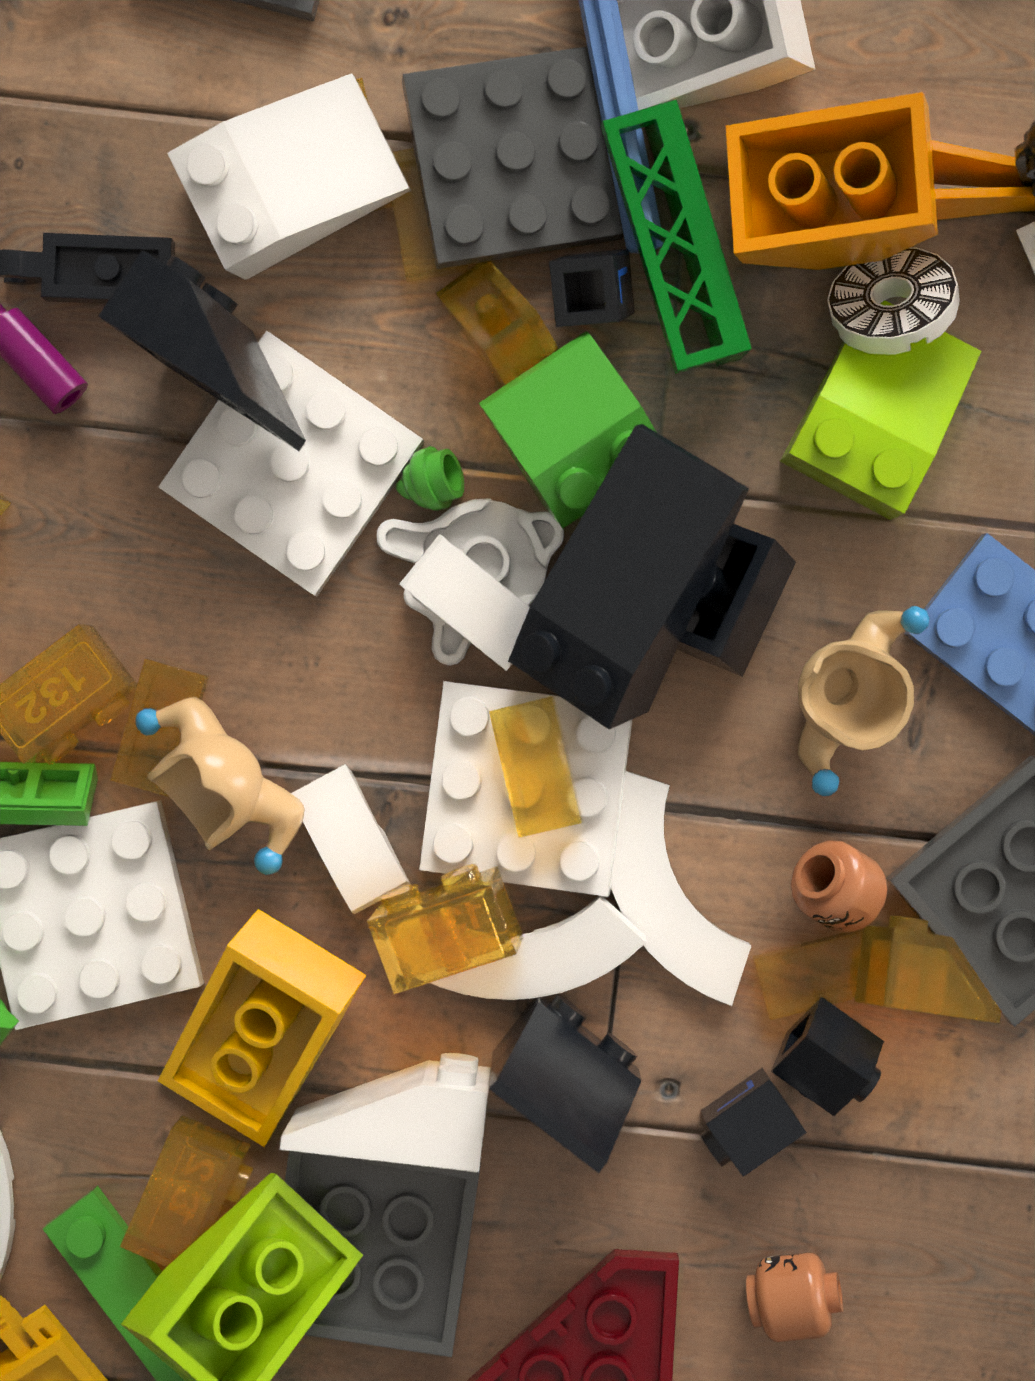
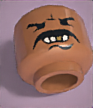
M827 840L812 846L797 862L791 879L792 897L800 911L818 923L837 932L851 933L864 929L873 922L885 905L888 891L885 874L878 863L842 841Z
M805 1252L768 1256L758 1263L756 1274L747 1276V1302L752 1325L754 1328L763 1327L768 1338L774 1342L824 1337L830 1331L832 1313L843 1312V1296L839 1275L837 1272L826 1273L822 1260L815 1253Z

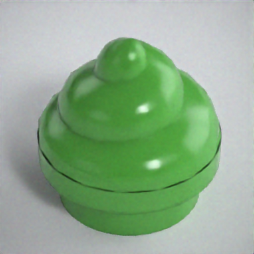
M434 447L420 449L412 455L410 463L404 467L402 479L397 482L396 490L402 497L413 500L420 507L434 511L446 509L451 506L454 499L461 498L464 493V477L460 463L450 449L439 451Z

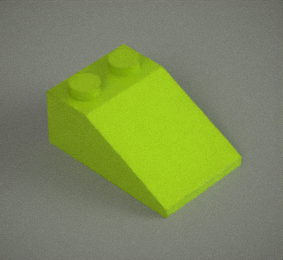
M886 300L880 303L884 306H893V304ZM946 332L928 344L926 337L918 342L910 343L911 351L895 355L869 354L850 347L843 341L779 462L889 520L905 514L936 456L982 351Z
M271 1172L160 1273L121 1325L185 1381H271L363 1257V1254L284 1180Z

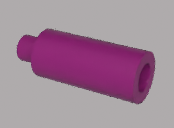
M0 304L1 358L53 414L65 411L84 394L88 383L19 308L7 311Z

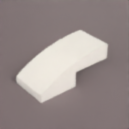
M439 534L399 585L507 671L512 665L508 662V659L530 607Z
M346 764L291 793L300 799L304 805L303 823L337 888L353 914L410 885L384 830L377 824L352 771Z

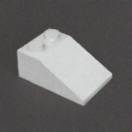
M617 0L638 110L676 99L679 108L757 91L815 70L801 0Z
M352 73L223 121L167 153L224 269L245 280L411 191Z
M444 1053L441 1054L440 1062L428 1060L296 1109L281 1136L280 1150L479 1172L491 1067L478 1066L479 1059L475 1056Z

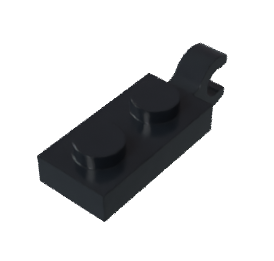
M43 233L42 252L0 250V277H4L5 284L33 285L41 283V297L46 302L106 304L142 250L166 264L172 255L175 256V242L172 238Z

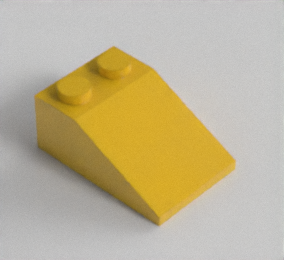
M258 909L225 948L158 1082L265 1147L342 1020L366 974Z

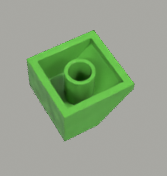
M587 331L479 403L539 501L562 529L584 515L635 425L643 424L656 432L641 404Z

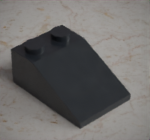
M142 250L98 317L177 374L289 446L300 451L306 439L253 331L232 315L238 304L208 283H205L202 289L199 288L205 277L178 257L172 255L168 262L164 264Z
M733 524L677 650L743 677L796 561L775 539Z
M556 994L552 1001L545 996L534 998L493 1051L489 1090L599 1173L608 1162L642 1081L639 1069L632 1064L638 1056L612 1034L607 1033L601 1040L582 1025L587 1019L586 1015L561 995Z

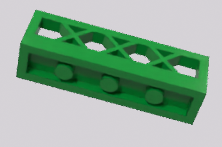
M677 99L603 120L600 127L675 374L714 362L716 366L741 360L752 348ZM645 127L655 160L652 169L626 156L620 134ZM632 174L645 180L639 193L637 192ZM651 184L664 191L674 223L670 232L645 219L641 202ZM651 236L664 242L658 255H656ZM670 246L683 253L692 283V288L688 294L664 281L660 264ZM670 298L682 304L676 318ZM690 308L701 314L711 348L686 355L679 327Z

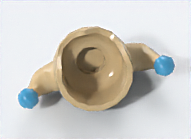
M911 606L904 612H870L862 618L848 640L829 643L816 651L803 666L798 680V703L806 720L798 744V756L813 776L812 789L820 796H831L838 790L839 777L830 770V759L840 744L859 750L879 748L896 738L907 724L914 706V685L907 669L890 656L889 653L892 643L902 632L907 631L913 634H920L928 628L930 617L925 609Z
M189 697L160 710L152 708L141 710L136 715L135 724L142 734L146 736L153 735L161 727H177L181 732L180 744L166 755L147 777L158 785L183 811L202 836L207 849L210 851L248 822L268 825L269 841L266 847L256 853L254 865L259 872L265 875L278 872L283 863L282 854L292 842L303 822L305 808L300 799L262 776L261 767L254 754L243 743L225 733L216 716L204 701L196 697Z

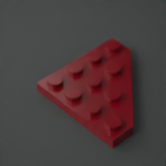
M614 1249L467 1381H672L679 1272L678 1253Z

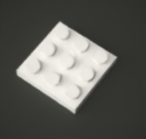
M266 331L258 344L306 439L301 450L297 451L218 400L165 476L159 488L317 597L399 480L404 467L410 463L412 455L419 451L424 444V440L273 334Z
M444 681L419 870L608 897L611 889L632 720L612 729H607L560 696Z
M161 800L91 816L87 826L53 825L0 838V968L11 1014L19 1020L15 1030L201 987L204 984Z

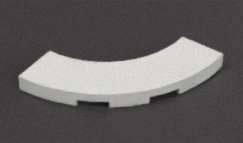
M626 771L611 881V890L620 911L647 936L644 947L669 972L704 995L732 1006L751 945L724 932L708 921L691 904L677 883L669 863L664 839V811L670 785Z
M597 896L590 904L576 914L561 922L535 929L534 932L513 935L488 933L434 951V949L489 932L490 930L467 925V928L460 933H449L445 929V923L448 920L443 919L440 911L433 908L430 904L417 907L427 903L421 899L414 906L415 908L410 910L394 927V930L380 942L377 949L408 972L438 987L486 999L518 1000L563 993L585 985L607 974L626 961L646 943L647 936L603 896ZM432 914L438 921L433 923L430 919L423 921L421 916ZM454 921L451 925L452 928L458 929L462 924L461 922ZM426 928L440 931L445 938L430 942L429 938L436 935L427 933Z

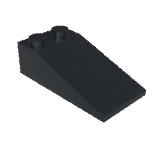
M643 424L635 425L532 602L508 662L607 729H612L648 713L749 488Z

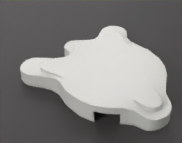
M489 498L472 499L450 508L439 518L425 523H413L398 519L386 520L381 523L377 530V543L385 553L416 564L440 534L526 605L530 606L544 584L551 556L563 542L564 529L546 511L530 513ZM404 590L406 604L427 616L433 622L432 652L435 659L449 666L461 662L465 658L471 642L407 590Z

